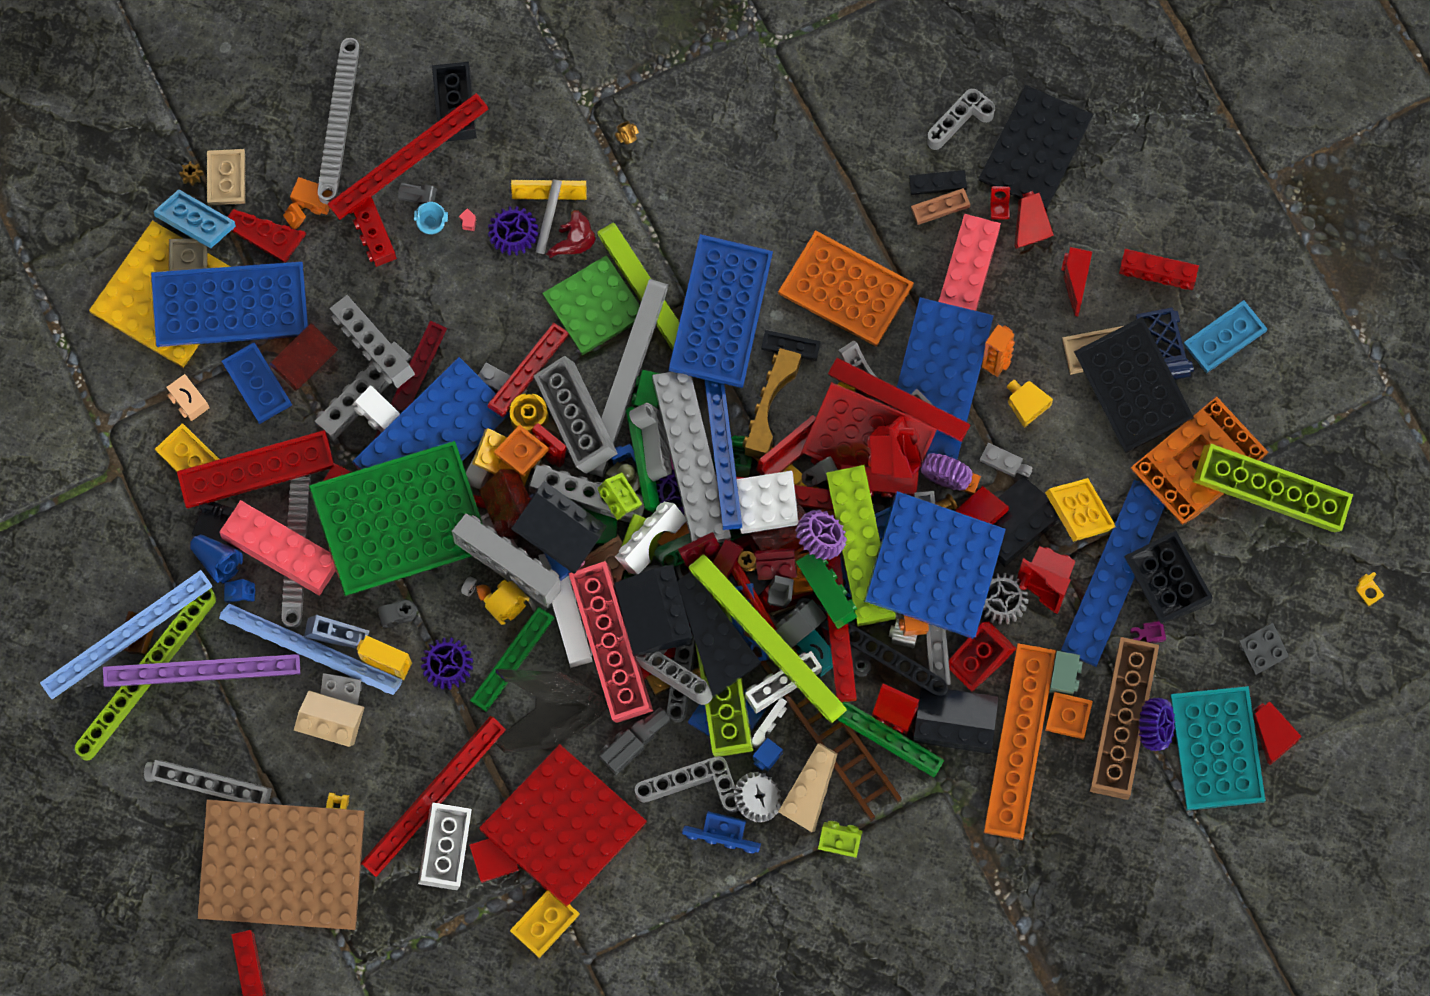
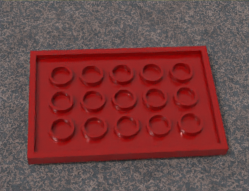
M831 382L801 452L820 461L831 456L836 467L841 469V465H864L869 467L868 458L871 455V449L868 448V437L878 426L892 425L899 416H903L907 428H915V435H910L912 444H916L923 463L937 429L910 415Z

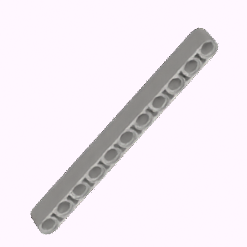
M652 279L648 281L601 418L614 446L668 290V284ZM609 460L588 473L604 477Z

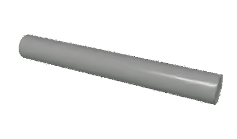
M555 179L552 181L536 253L545 254L562 181Z

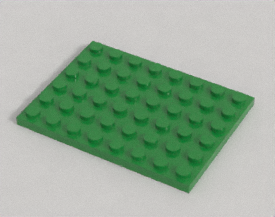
M455 441L308 486L344 596L472 557L471 554L455 544L452 530L465 514L476 516L483 525Z

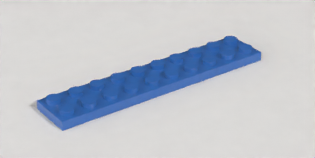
M1134 480L1115 523L1116 527L1111 532L1061 649V652L1080 655L1079 660L1097 667L1135 578L1124 556L1150 543L1165 507L1154 493L1139 481Z

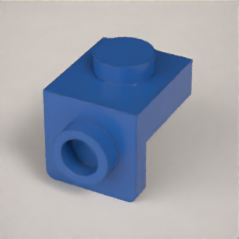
M630 444L615 448L618 454L610 458L613 466L617 462L620 463L631 458L636 467L634 450Z
M240 579L225 583V602L255 601V584L253 582Z

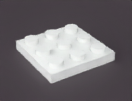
M792 471L737 479L742 528L740 530L742 534L798 524Z

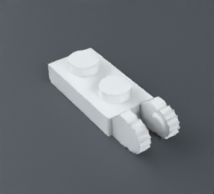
M783 698L778 700L754 734V737H752L754 748L758 749L766 739L765 733L770 734L776 726L774 721L777 716L781 718L786 712L787 708L784 706L787 701Z

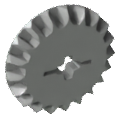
M750 772L738 780L734 789V799L738 810L747 819L754 822L769 821L779 813L778 811L782 806L781 790L778 789L777 783L773 782L772 777L766 776V773ZM757 792H758L759 795L762 794V797H763V798H761V799L757 798V799H756V798H755V795H756Z

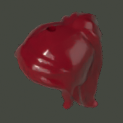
M573 210L570 221L561 225L563 229H559L560 233L569 231L567 239L555 244L547 251L546 255L552 258L559 254H579L590 249L595 243L596 236L591 230L590 222L586 216L579 210Z

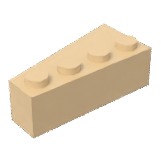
M821 743L817 744L778 812L810 832H815L838 753Z

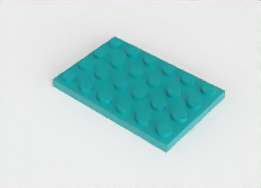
M1249 686L1171 694L1170 699L1173 713H1175L1174 721L1176 722L1174 727L1186 811L1264 803L1266 799Z

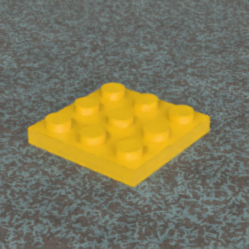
M1088 478L1053 487L1045 492L1073 542L1112 531L1116 527Z

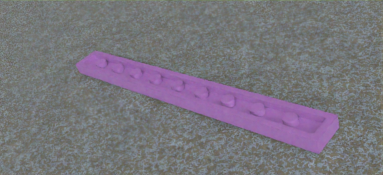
M299 654L103 667L104 687L301 674Z

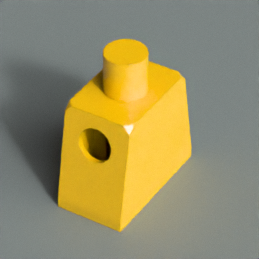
M1016 380L1011 381L1007 385V388L1012 393L1008 399V404L1024 428L1052 406L1053 399L1030 381L1026 382L1022 387Z

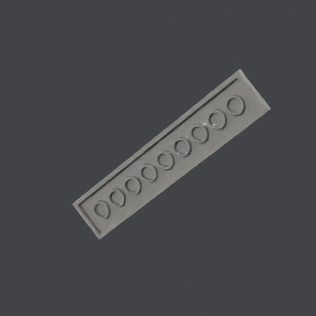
M675 372L652 375L691 542L711 532L714 533L719 543L724 542L725 539L731 540L730 531L723 530L717 479L692 376Z

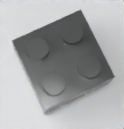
M813 599L807 604L804 601L775 625L777 628L775 631L792 648L819 626L827 616Z

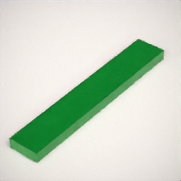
M631 406L626 409L644 508L654 513L660 504L656 481L654 482L648 477L642 429L633 424L630 419L629 412L634 409Z
M537 607L470 701L487 713L555 617L541 607Z
M841 702L847 711L837 720L933 778L937 775L944 762L942 758L849 702Z

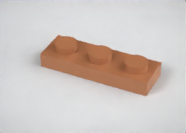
M964 188L913 205L911 210L917 225L969 208L970 202Z

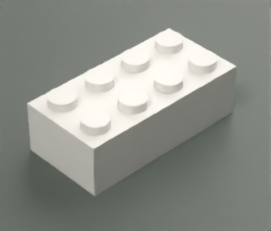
M438 803L431 804L418 884L458 890L461 883L472 809Z

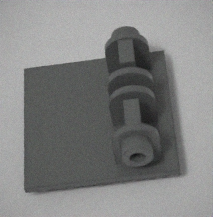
M1273 622L1239 640L1240 644L1238 646L1241 651L1245 652L1255 675L1289 657Z

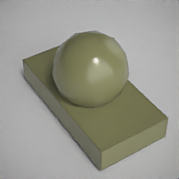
M617 462L606 472L607 479L623 473L634 492L638 494L641 491L639 476L632 465Z

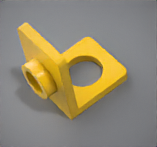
M1375 572L1362 576L1355 588L1368 606H1371L1384 596L1373 581L1376 575ZM1368 588L1374 589L1376 597L1368 598L1365 595V591Z

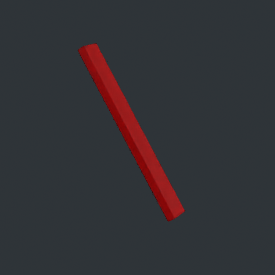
M836 358L828 372L830 377L900 412L910 415L962 442L971 426L969 423L839 358Z

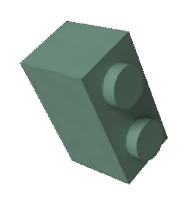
M1061 651L1056 652L1049 693L1054 694V692L1073 696L1074 691L1078 692L1079 680H1076L1077 673H1081L1083 663L1079 661L1080 655Z

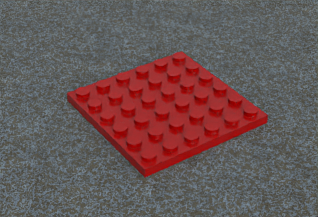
M559 744L480 826L479 830L567 908L647 821Z

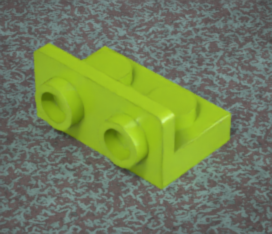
M623 473L606 479L597 488L600 496L604 499L617 520L621 519L626 513L640 508L642 505Z
M835 821L824 822L818 849L857 858L862 830H859V827L854 825H847L845 827Z

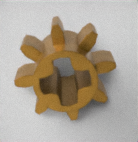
M626 121L617 126L618 132L615 133V136L620 143L624 142L627 145L637 139L635 134H638L639 131L636 125Z
M190 161L189 164L182 165L183 172H179V174L183 178L184 184L189 182L193 186L195 183L201 182L200 176L204 174L200 170L199 164L193 165Z

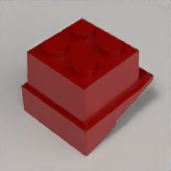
M899 416L892 425L878 426L868 437L867 444L868 448L871 449L868 465L871 467L872 473L893 475V478H912L922 466L917 446L912 444L910 435H915V428H907L903 416Z
M1039 546L1032 562L1024 558L1022 560L1017 579L1021 580L1019 588L1022 590L1027 588L1040 598L1039 601L1058 614L1071 581L1069 578L1075 560L1068 555H1060L1050 548Z

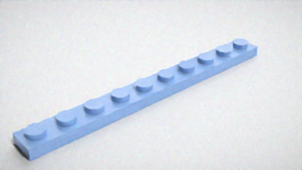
M200 570L44 679L40 684L49 697L54 699L213 586Z
M228 604L220 614L219 619L274 642L281 647L290 649L315 662L324 664L333 670L340 671L351 678L360 679L367 685L374 686L385 693L394 695L401 686L402 679L234 605Z

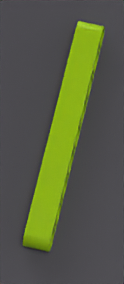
M613 222L597 231V234L639 300L642 301L648 281L651 278ZM664 300L656 326L673 351L679 321Z

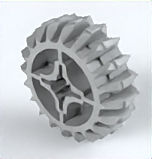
M998 573L995 574V579L992 577L989 590L997 587V593L992 595L991 598H986L982 612H986L984 615L985 619L991 616L992 623H994L995 619H998L999 625L1002 624V620L1009 624V618L1014 622L1017 621L1016 615L1018 617L1023 616L1022 611L1027 609L1024 604H1028L1029 599L1024 598L1028 596V592L1019 588L1021 580L1013 581L1014 575L1006 578V573H1003L1002 578H1000ZM1004 586L1010 587L1014 592L1006 591ZM1000 592L1001 596L1005 599V604L999 599ZM1018 599L1016 607L1008 611V604ZM990 604H991V606H998V607L1000 608L1001 612L996 611V610H994L993 608H991V607H990Z

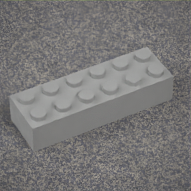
M563 356L534 375L578 469L587 474L618 454L573 361Z
M465 514L452 530L456 545L506 580L513 581L522 591L546 608L549 607L560 593V579L555 571L545 569L543 564L536 558L532 560L527 556L528 554L525 550L512 546V542L506 537H499L492 527L482 525L480 519L476 516Z

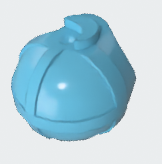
M427 202L420 205L417 211H414V220H416L417 227L421 232L436 234L443 229L444 223L447 222L448 212H445L444 208L435 202Z

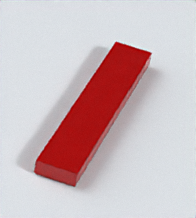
M553 323L488 403V408L504 417L509 411L512 401L525 391L533 381L534 375L541 371L569 336L568 331Z

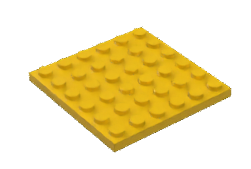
M152 220L89 311L91 314L184 368L200 344L156 346L151 272L169 271V239L183 238ZM208 253V268L231 267Z

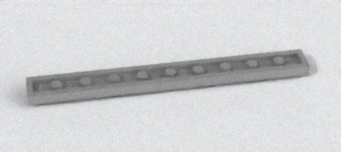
M934 491L914 493L915 498L935 504ZM928 624L929 631L926 635L929 670L943 678L948 685H951L946 629ZM936 682L934 686L944 685L943 682Z

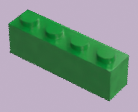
M807 554L796 561L837 629L858 617L855 613L857 607L852 599L849 601L846 599L845 595L848 593L842 584L838 586L835 580L838 577L833 569L828 570L826 567L828 561L826 559L822 560L821 557L816 559L814 554Z

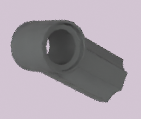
M401 183L398 191V200L417 203L419 206L427 202H434L437 188L431 185L416 186Z
M659 707L646 719H641L634 724L630 731L645 745L671 719Z

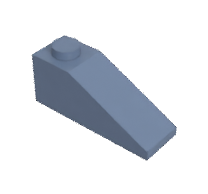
M315 615L308 618L304 637L320 642L357 648L360 640H364L365 636L369 635V630Z

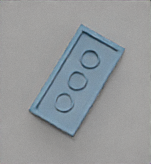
M177 190L154 210L155 217L209 248H212L236 227L235 221L181 190Z
M1243 300L1186 340L1183 345L1207 374L1267 332V328Z

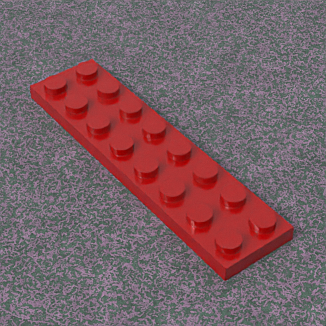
M323 430L177 471L185 507L188 509L331 469L334 466V461L326 431Z

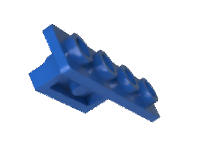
M709 811L707 812L704 830L690 826H684L682 834L686 835L689 839L696 840L700 838L709 844L721 843L730 849L738 847L747 853L759 852L761 843L742 839L746 820Z

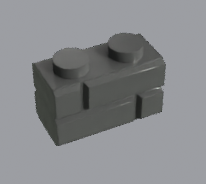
M629 729L625 732L623 730L614 737L615 741L611 745L606 744L600 750L601 754L599 756L601 761L615 775L622 771L645 749L643 743Z

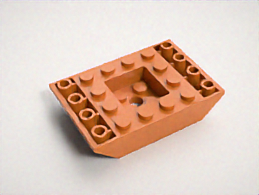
M1218 397L1214 398L1194 415V419L1185 422L1131 467L1132 471L1182 525L1197 517L1224 494L1193 482L1196 469L1192 463L1200 460L1204 445L1214 444L1261 461L1269 453Z

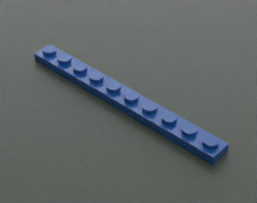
M704 379L723 530L742 528V518L725 385Z

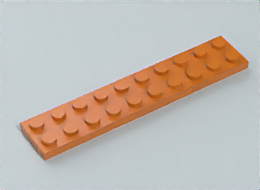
M1017 644L984 833L1023 840L1056 650Z

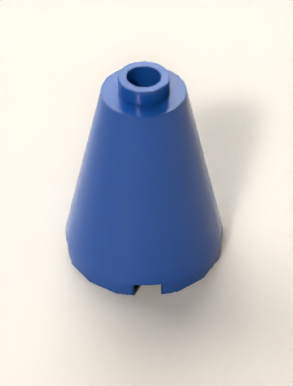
M204 535L195 536L191 540V551L214 581L226 583L236 575L238 564L242 565L243 555L239 550Z

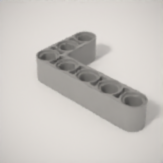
M668 649L635 656L643 669L696 703L705 705L712 700V693L707 682L665 656L664 653Z
M720 756L641 781L635 786L637 800L645 803L713 780L723 810L728 814H734L738 811L736 805L731 808L726 806L728 800H735V785L726 760ZM716 763H721L724 768L716 771L713 769V766ZM698 769L705 771L702 777H697L694 773ZM678 776H685L686 781L684 783L676 782ZM727 781L730 786L727 789H722L719 784ZM660 782H666L668 787L661 790L657 785ZM647 788L649 793L646 796H641L638 793L639 790Z

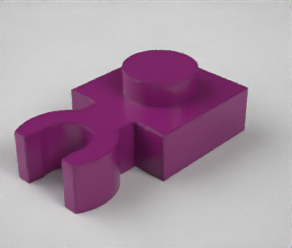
M1159 621L1144 623L1142 630L1138 627L1130 630V633H1137L1139 635L1138 638L1133 640L1141 641L1145 639L1148 643L1166 641L1164 625L1160 624Z

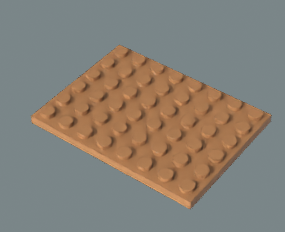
M207 800L198 919L356 930L365 811Z

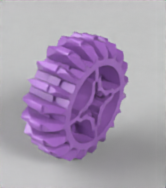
M935 453L926 456L921 468V473L930 481L941 485V487L944 486L959 491L968 488L973 475L972 470L959 460Z
M819 509L817 511L812 510L802 516L797 524L796 537L800 539L799 544L804 546V550L809 551V555L814 554L816 559L821 557L822 560H830L838 556L845 548L847 538L844 534L846 532L842 530L844 526L838 523L839 520H835L833 515H828L827 511L822 512Z

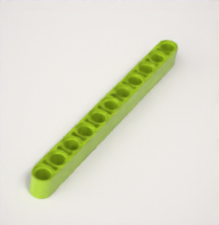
M704 554L688 567L703 586L830 723L836 721L847 711L840 700Z
M212 589L203 593L181 610L139 664L169 663L216 603V595ZM204 594H211L208 600H202ZM199 609L196 615H190L191 610ZM181 624H187L186 629L178 630ZM169 639H175L173 645H166V642ZM157 654L163 655L160 661H154V657ZM151 684L138 685V689L135 692H130L131 686L120 687L77 741L75 752L81 759L91 760L98 753ZM126 700L125 706L118 707L119 701ZM110 715H113V721L110 723H106V718ZM96 731H102L99 738H93ZM85 746H89V751L85 754H82V748Z

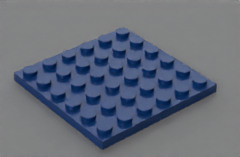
M897 491L864 602L974 639L1006 529Z

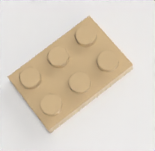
M244 149L207 151L208 205L245 204Z

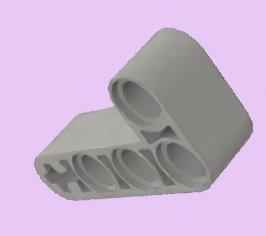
M976 89L967 90L929 130L927 145L933 150L940 149L972 115L985 123L992 121L995 112L994 103ZM975 98L977 101L970 102L968 99ZM988 109L990 113H984L982 110ZM963 111L964 114L958 115L956 112ZM944 124H951L952 127L946 128Z
M649 403L630 410L631 421L642 429L646 471L648 477L655 482L672 473L670 451L660 410Z

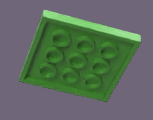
M607 255L543 293V297L565 330L568 331L570 338L582 355L633 326L640 307Z

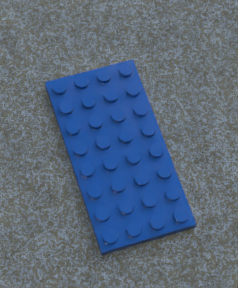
M700 234L668 371L743 388L773 251Z
M303 262L151 272L157 347L309 336Z
M920 297L897 388L909 394L918 389L933 406L967 422L983 361L985 343L989 337L994 315ZM937 430L926 456L935 453L953 457V459L957 460L962 442Z
M459 357L372 441L352 463L361 470L453 441L456 442L461 460L463 461L480 444L485 429L494 430L510 414V409L502 417L488 408V403L496 393Z

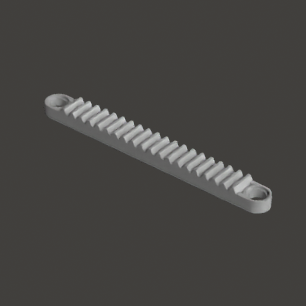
M354 38L344 39L340 46L318 185V197L324 204L331 202L338 194L360 52L359 43ZM347 45H354L355 49L347 51L345 47ZM326 190H330L333 193L330 197L322 195Z
M312 474L292 479L289 491L287 528L306 539L308 536L310 490L308 486L311 485ZM284 576L282 621L286 627L293 629L298 627L302 621L304 587ZM291 613L297 615V620L293 623H289L286 620L287 616Z

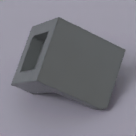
M775 575L769 583L767 604L786 608L792 600L794 580Z

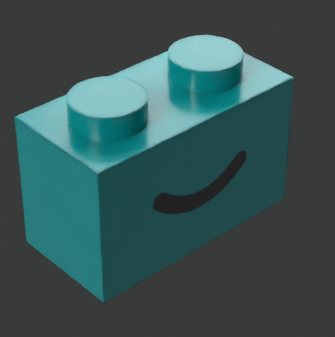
M815 629L796 644L799 655L812 651L822 666V672L819 673L820 677L833 668L831 648Z

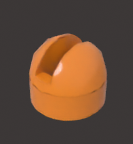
M487 585L476 586L480 601L484 600L491 593V589Z

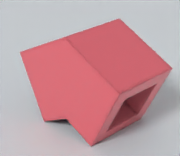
M467 208L459 216L463 230L475 231L476 216Z

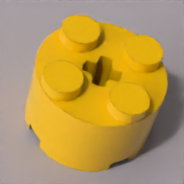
M521 394L517 396L510 406V419L513 428L516 429L521 425L532 434L533 427L537 423L544 426L549 419L545 401L536 394Z
M503 580L497 586L498 589L493 594L490 593L483 600L486 603L485 608L501 625L506 624V619L511 621L526 607L524 604L525 600L529 602V597L513 581L507 582L506 580Z

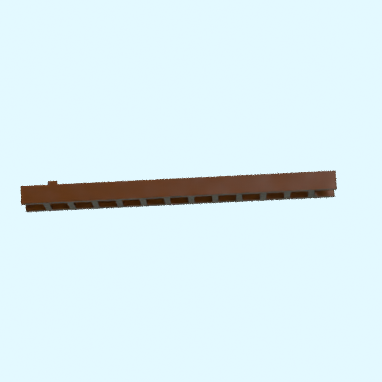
M769 613L768 615L770 616V618H771L773 624L776 625L777 622H776L775 619L772 617V615ZM793 646L792 650L799 656V653ZM754 647L752 651L757 656V658L762 657L758 650ZM769 660L761 661L760 666L766 675L772 674V670L766 663ZM789 693L783 696V699L787 701L788 706L816 745L823 744L822 740L843 727L850 739L833 749V751L839 753L852 743L861 752L859 756L841 768L835 761L833 769L870 822L875 819V816L867 804L888 790L897 804L901 802L902 798L852 728L839 721V723L818 736L811 727V724L822 718L823 715L819 712L809 720H806L799 709L810 703L809 699L805 698L798 704H795ZM863 759H866L873 770L854 783H851L844 772ZM874 775H877L884 786L865 799H862L855 788Z

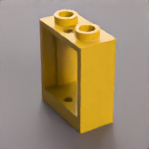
M367 635L364 640H360L357 646L358 655L363 663L402 680L405 679L412 665L408 653Z

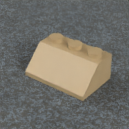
M308 691L298 712L294 731L350 747L355 744L364 707Z

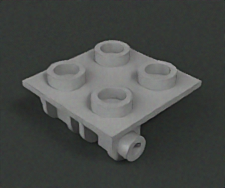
M323 673L320 694L358 705L363 684H361L360 679Z

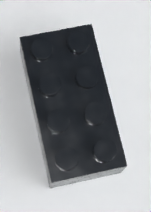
M469 61L432 65L437 122L473 96ZM475 120L447 141L476 139Z

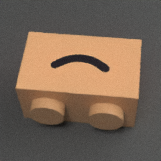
M185 374L166 387L169 392L167 394L168 398L173 404L177 402L180 406L178 410L184 418L188 417L193 421L209 409L206 400Z

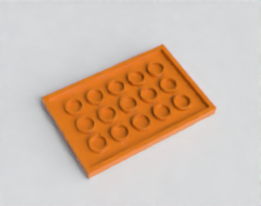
M815 230L779 289L778 294L877 347L914 286V283Z

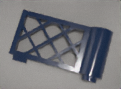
M1172 307L1136 314V320L1143 317V319L1149 318L1154 321L1149 330L1152 335L1158 338L1156 341L1157 345L1160 340L1169 344L1166 351L1160 348L1159 350L1174 379L1190 377L1194 369L1192 361H1188L1177 325L1180 322L1178 311H1174ZM1170 314L1171 321L1169 324H1166L1159 320L1160 317ZM1156 323L1165 328L1161 335L1152 330ZM1167 330L1175 333L1176 337L1173 341L1164 337ZM1172 346L1180 351V356L1174 357L1168 354Z

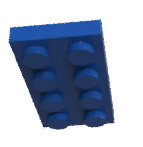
M255 342L222 360L224 367L259 424L292 406L291 401Z

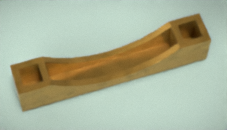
M782 348L779 349L778 354H774L772 359L773 369L767 373V386L761 390V403H757L754 414H756L755 420H751L748 430L751 432L749 437L745 436L743 442L745 455L760 459L771 450L773 436L767 419L769 408L778 392L789 382L796 379L802 354Z

